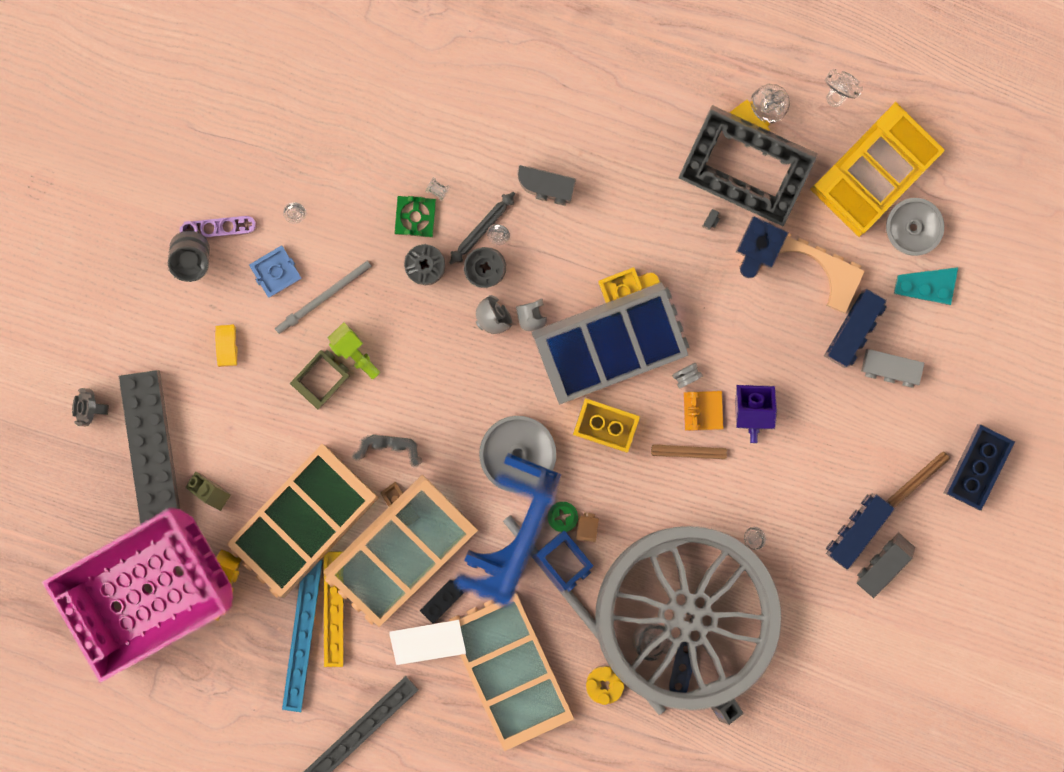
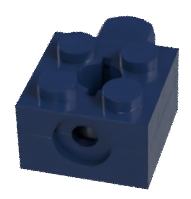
M753 216L736 250V253L744 256L740 266L742 276L745 278L755 277L761 265L771 269L788 232Z

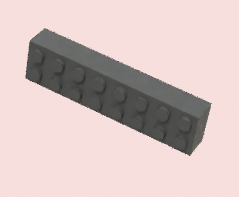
M160 370L119 376L140 525L169 509L180 510Z

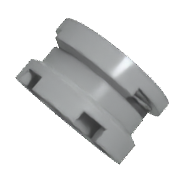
M696 363L672 375L677 380L679 389L703 377L702 373L698 372Z

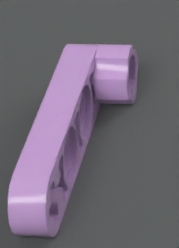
M250 216L186 221L180 227V232L188 229V225H191L194 231L198 232L197 224H201L200 231L205 238L248 234L255 230L256 222ZM246 219L252 223V226H249V230H246L245 227H239L240 231L236 232L237 224L235 220H239V224L245 223ZM226 221L233 223V230L230 232L223 230V224ZM207 223L214 225V231L211 234L204 232V226Z

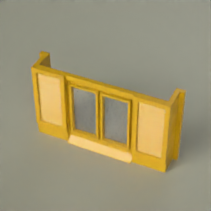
M895 101L810 190L848 228L860 237L928 169L945 149Z

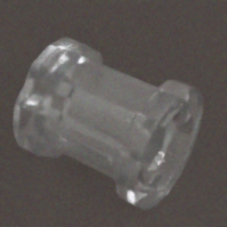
M433 177L425 192H430L439 197L440 201H443L450 186L439 183Z

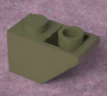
M196 471L185 487L204 503L220 511L231 496L222 487Z

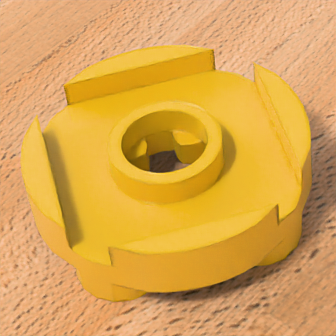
M599 666L589 673L586 680V690L594 702L607 705L614 703L621 697L624 683L616 676L611 667ZM602 680L610 682L608 690L600 689V682Z

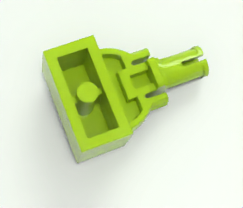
M345 322L327 337L331 342L329 346L338 357L342 355L347 359L350 356L356 362L354 366L357 369L361 368L371 379L379 375L380 371L370 361L369 355L367 353L363 355L358 350L363 343Z

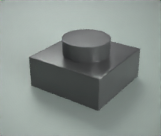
M712 209L702 227L710 230L711 227L715 228L720 220L717 217L719 212Z

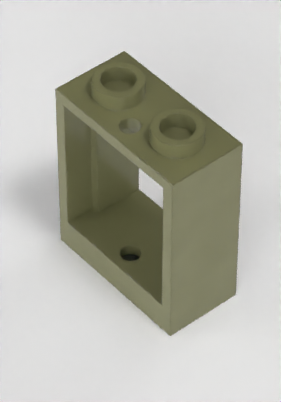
M320 350L290 383L317 410L350 377L348 374L349 369L342 363L338 365L333 360L335 356L328 350L325 352ZM323 357L342 375V378L320 400L300 381Z

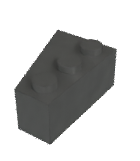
M898 532L892 540L886 543L879 555L876 554L871 559V564L867 568L864 567L857 574V584L872 598H875L912 560L916 547Z

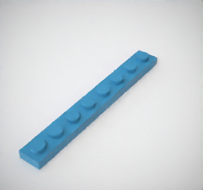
M304 559L302 567L307 563ZM320 560L300 581L282 710L302 712L323 560Z

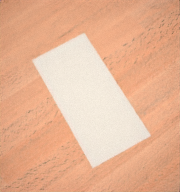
M459 620L389 632L396 665L466 654Z

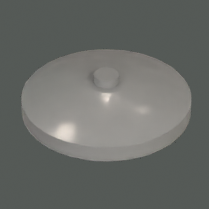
M510 416L499 420L488 429L480 445L479 457L483 472L495 486L508 492L519 493L496 483L500 472L534 486H537L539 478L504 464L508 453L552 471L555 466L556 446L553 437L544 425L530 417Z

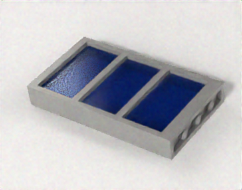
M661 282L532 331L559 405L689 356L687 348L690 347L686 337L682 338L681 332L684 330L680 320L676 321L675 316L678 313L675 305L670 304L669 299L672 296L668 287L664 288Z

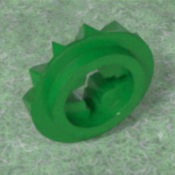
M557 502L548 511V523L558 532L564 530L568 532L577 524V510L568 502ZM559 509L564 514H571L566 518V525H564L562 520H555V518L560 516Z

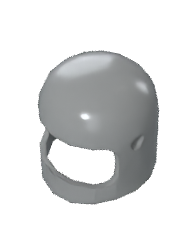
M543 299L516 307L519 323L523 330L535 331L546 325L547 318L542 317L539 311V306L544 305Z

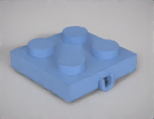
M282 245L249 264L256 276L257 284L262 286L268 298L302 279L294 266L293 259L288 256Z

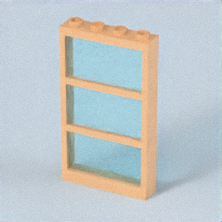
M422 474L323 571L326 576L325 580L331 587L335 585L339 589L338 593L345 600L349 598L353 602L351 605L356 611L364 612L366 614L364 616L371 625L375 623L380 627L478 530Z
M515 592L510 606L498 605L492 599L483 603L485 606L483 608L477 609V607L466 611L467 615L461 618L457 615L449 619V621L459 620L466 654H461L460 656L504 751L574 720L571 709L517 592Z

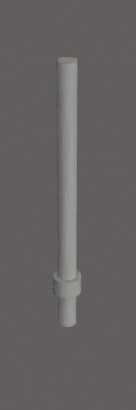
M368 260L299 311L287 316L284 322L275 327L278 334L288 327L296 325L299 319L372 266Z

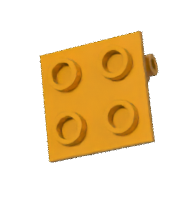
M722 391L684 392L685 431L723 429Z

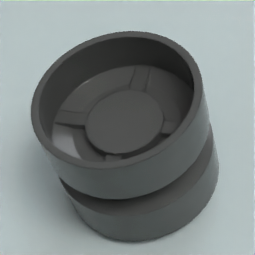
M183 231L172 238L169 245L168 269L176 279L184 282H193L201 279L206 274L210 253L207 239L195 231Z

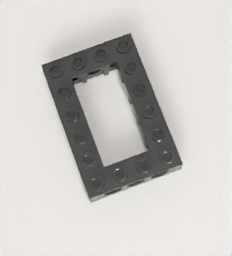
M712 105L681 170L679 179L784 227L813 167L817 153ZM721 131L730 140L733 138L742 142L746 147L750 146L763 152L765 156L768 154L780 160L782 164H791L776 196L706 165Z

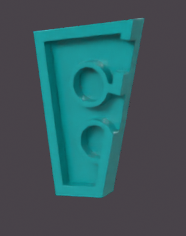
M958 267L897 275L894 294L951 305Z

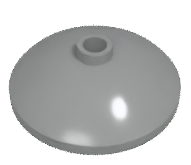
M910 198L901 201L891 210L886 222V232L891 244L898 251L911 256H919L932 251L940 243L944 234V220L939 209L930 201L921 198ZM911 224L917 226L916 231L910 229Z

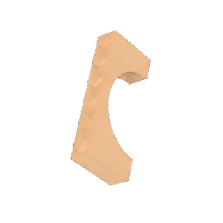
M788 233L779 254L799 252L816 260L824 269L829 281L830 293L826 306L846 313L864 274V270L861 269L862 266L852 261L848 264L843 261V257L837 254H833V256L826 254L827 250L819 246L815 248L808 246V241L798 238L797 241L790 238L792 234Z

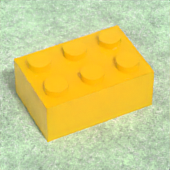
M585 398L573 435L628 453L640 416Z

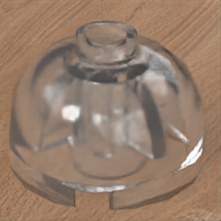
M766 84L758 88L751 96V99L753 98L752 110L761 121L776 123L789 111V95L783 87L777 84Z
M660 623L640 624L632 636L634 650L640 655L644 648L665 630V626ZM666 638L653 648L644 659L648 661L658 660L660 658L658 656L668 652L671 641Z

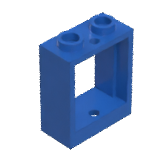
M565 530L532 556L560 592L565 590L571 591L577 585L576 581L580 577L582 580L591 573L590 569L593 567V564ZM563 541L584 565L566 583L544 558Z

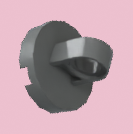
M81 388L78 390L80 394L74 397L72 405V416L76 417L77 421H74L77 426H89L94 418V414L108 415L109 405L96 404L95 395L91 389Z

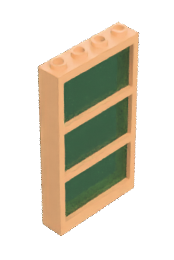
M321 444L227 543L230 547L229 551L236 558L239 556L244 561L242 564L249 571L253 570L257 574L256 578L262 584L267 583L271 587L269 591L275 597L285 598L370 509L379 497L326 445Z

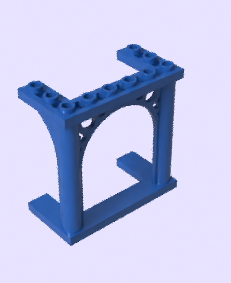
M508 453L504 464L539 478L537 486L502 472L499 473L497 478V484L533 498L516 538L505 548L486 554L468 550L464 560L468 562L467 565L472 568L480 567L485 569V572L490 575L473 578L459 572L455 582L461 590L474 591L477 596L484 599L491 598L495 600L496 604L501 606H510L521 572L549 505L553 503L561 474Z

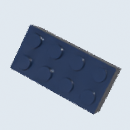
M868 289L862 290L825 352L824 357L843 368L852 366L858 357L855 355L857 350L862 349L867 342L865 338L867 333H872L876 327L877 322L875 320L877 316H882L887 306L884 304L887 300Z
M977 424L945 488L944 494L981 511L1015 441Z
M867 494L861 501L862 507L851 514L849 524L847 526L843 525L837 533L839 537L836 541L832 540L826 547L828 551L825 554L847 570L895 509L876 494Z

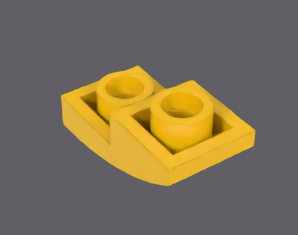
M234 324L215 326L218 367L237 366L236 326Z

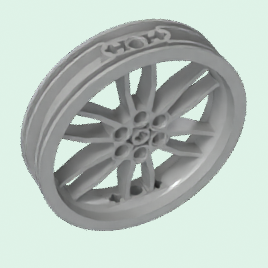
M682 526L651 533L630 545L619 555L606 573L601 584L596 603L595 621L597 637L603 655L613 672L627 687L640 696L666 707L682 710H700L733 700L748 690L761 677L768 667L778 644L781 629V608L771 575L762 561L747 546L720 531L703 527ZM688 542L705 544L721 550V554L706 571L694 594L689 593L685 568L677 550V546ZM669 550L673 553L678 568L680 589L673 591L663 576L656 559L657 555ZM729 555L740 566L725 585L709 597L704 593L708 582L724 558ZM650 557L656 576L670 598L667 604L643 596L619 592V588L626 575L638 561ZM743 571H746L757 590L761 614L712 612L711 605L731 588ZM683 594L686 599L682 605H679L676 601L677 596ZM622 597L639 600L659 608L658 617L637 619L616 616L614 614L616 598ZM699 597L704 599V606L702 608H698L695 604L696 599ZM671 609L674 614L670 620H667L664 616L665 611ZM685 613L692 615L690 622L684 620L683 617H686ZM706 615H709L711 618V624L708 626L702 623V619ZM744 617L758 619L761 621L760 635L758 638H752L725 631L717 627L718 618ZM621 620L639 624L663 623L665 630L649 643L633 664L630 665L618 645L614 621ZM675 627L680 629V635L677 638H673L671 635V631ZM694 630L699 633V638L696 641H692L690 638V634ZM709 631L732 639L750 641L757 644L750 659L737 674L725 677L720 660L706 638V634ZM667 638L672 644L663 662L651 678L645 680L635 671L636 668L653 648ZM685 641L687 643L691 668L699 688L688 693H680L655 686L654 682L670 664L680 643ZM701 644L712 658L719 675L718 680L708 684L703 683L697 664L695 646Z

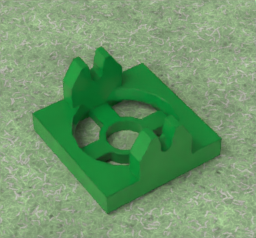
M398 196L394 234L433 238L436 199ZM414 202L413 210L409 213H402L406 205ZM420 203L428 209L429 215L422 214L419 210ZM414 211L419 212L421 215V219L418 222L410 220V214ZM401 219H408L412 223L411 230H408L403 225ZM422 220L429 221L425 228L420 231L417 230L418 224Z

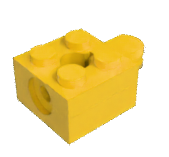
M633 267L599 280L598 284L605 302L608 303L658 284L659 278L651 272L637 276ZM645 301L635 306L629 307L626 309V311L645 305L648 302ZM619 311L614 314H611V317L621 314V312Z

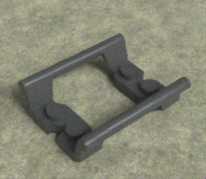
M382 435L368 436L361 440L359 451L353 454L354 460L364 458L370 444L375 449H384L387 446H392L391 450L403 451L409 448L412 466L417 467L422 463V458L418 457V444L409 438Z

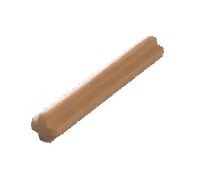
M652 445L651 455L726 459L727 449Z
M941 452L887 500L892 507L900 504L949 461V456L945 452Z

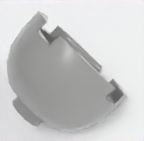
M489 295L479 303L476 309V324L479 329L485 330L490 334H500L512 326L509 325L512 323V319L504 305L500 307L497 303L499 299L493 295Z

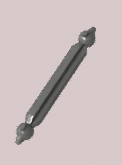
M514 192L506 195L503 194L502 202L497 203L459 245L458 251H451V260L449 262L451 265L455 262H462V255L468 253L506 211L507 205H514Z

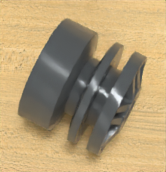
M427 244L417 245L410 249L404 261L405 272L408 277L415 283L424 286L432 285L439 281L446 267L441 252L434 246ZM426 259L430 266L422 270V266L419 263L420 261L424 262Z
M481 247L473 250L467 256L464 262V273L471 284L481 288H488L497 285L503 279L506 273V262L499 251L493 248ZM488 262V266L491 267V269L487 270L485 273L484 269L481 268V265Z

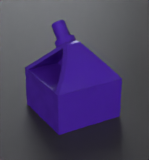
M736 386V428L748 429L750 443H758V433H760V430L775 429L777 414L775 386Z

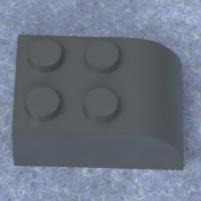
M519 165L518 179L521 187L526 192L536 195V199L547 201L548 198L553 199L555 204L563 206L571 202L575 178Z

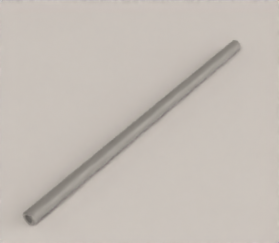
M508 516L503 522L516 537L521 528L511 516ZM534 544L529 553L531 557L539 551ZM565 590L560 592L598 639L596 621L572 591L568 592ZM646 699L658 715L666 710L663 705Z

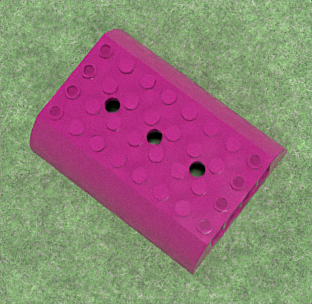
M169 509L42 582L99 683L229 611L233 599L232 585L194 518L178 509ZM177 566H181L184 570L183 576L176 573ZM145 584L152 586V593L146 592ZM115 601L120 602L122 606L121 611L114 608Z

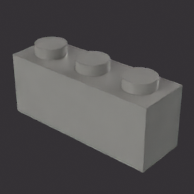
M866 349L861 372H865L866 377L876 379L877 376L884 377L886 382L895 383V380L903 382V386L914 388V385L920 384L925 363Z

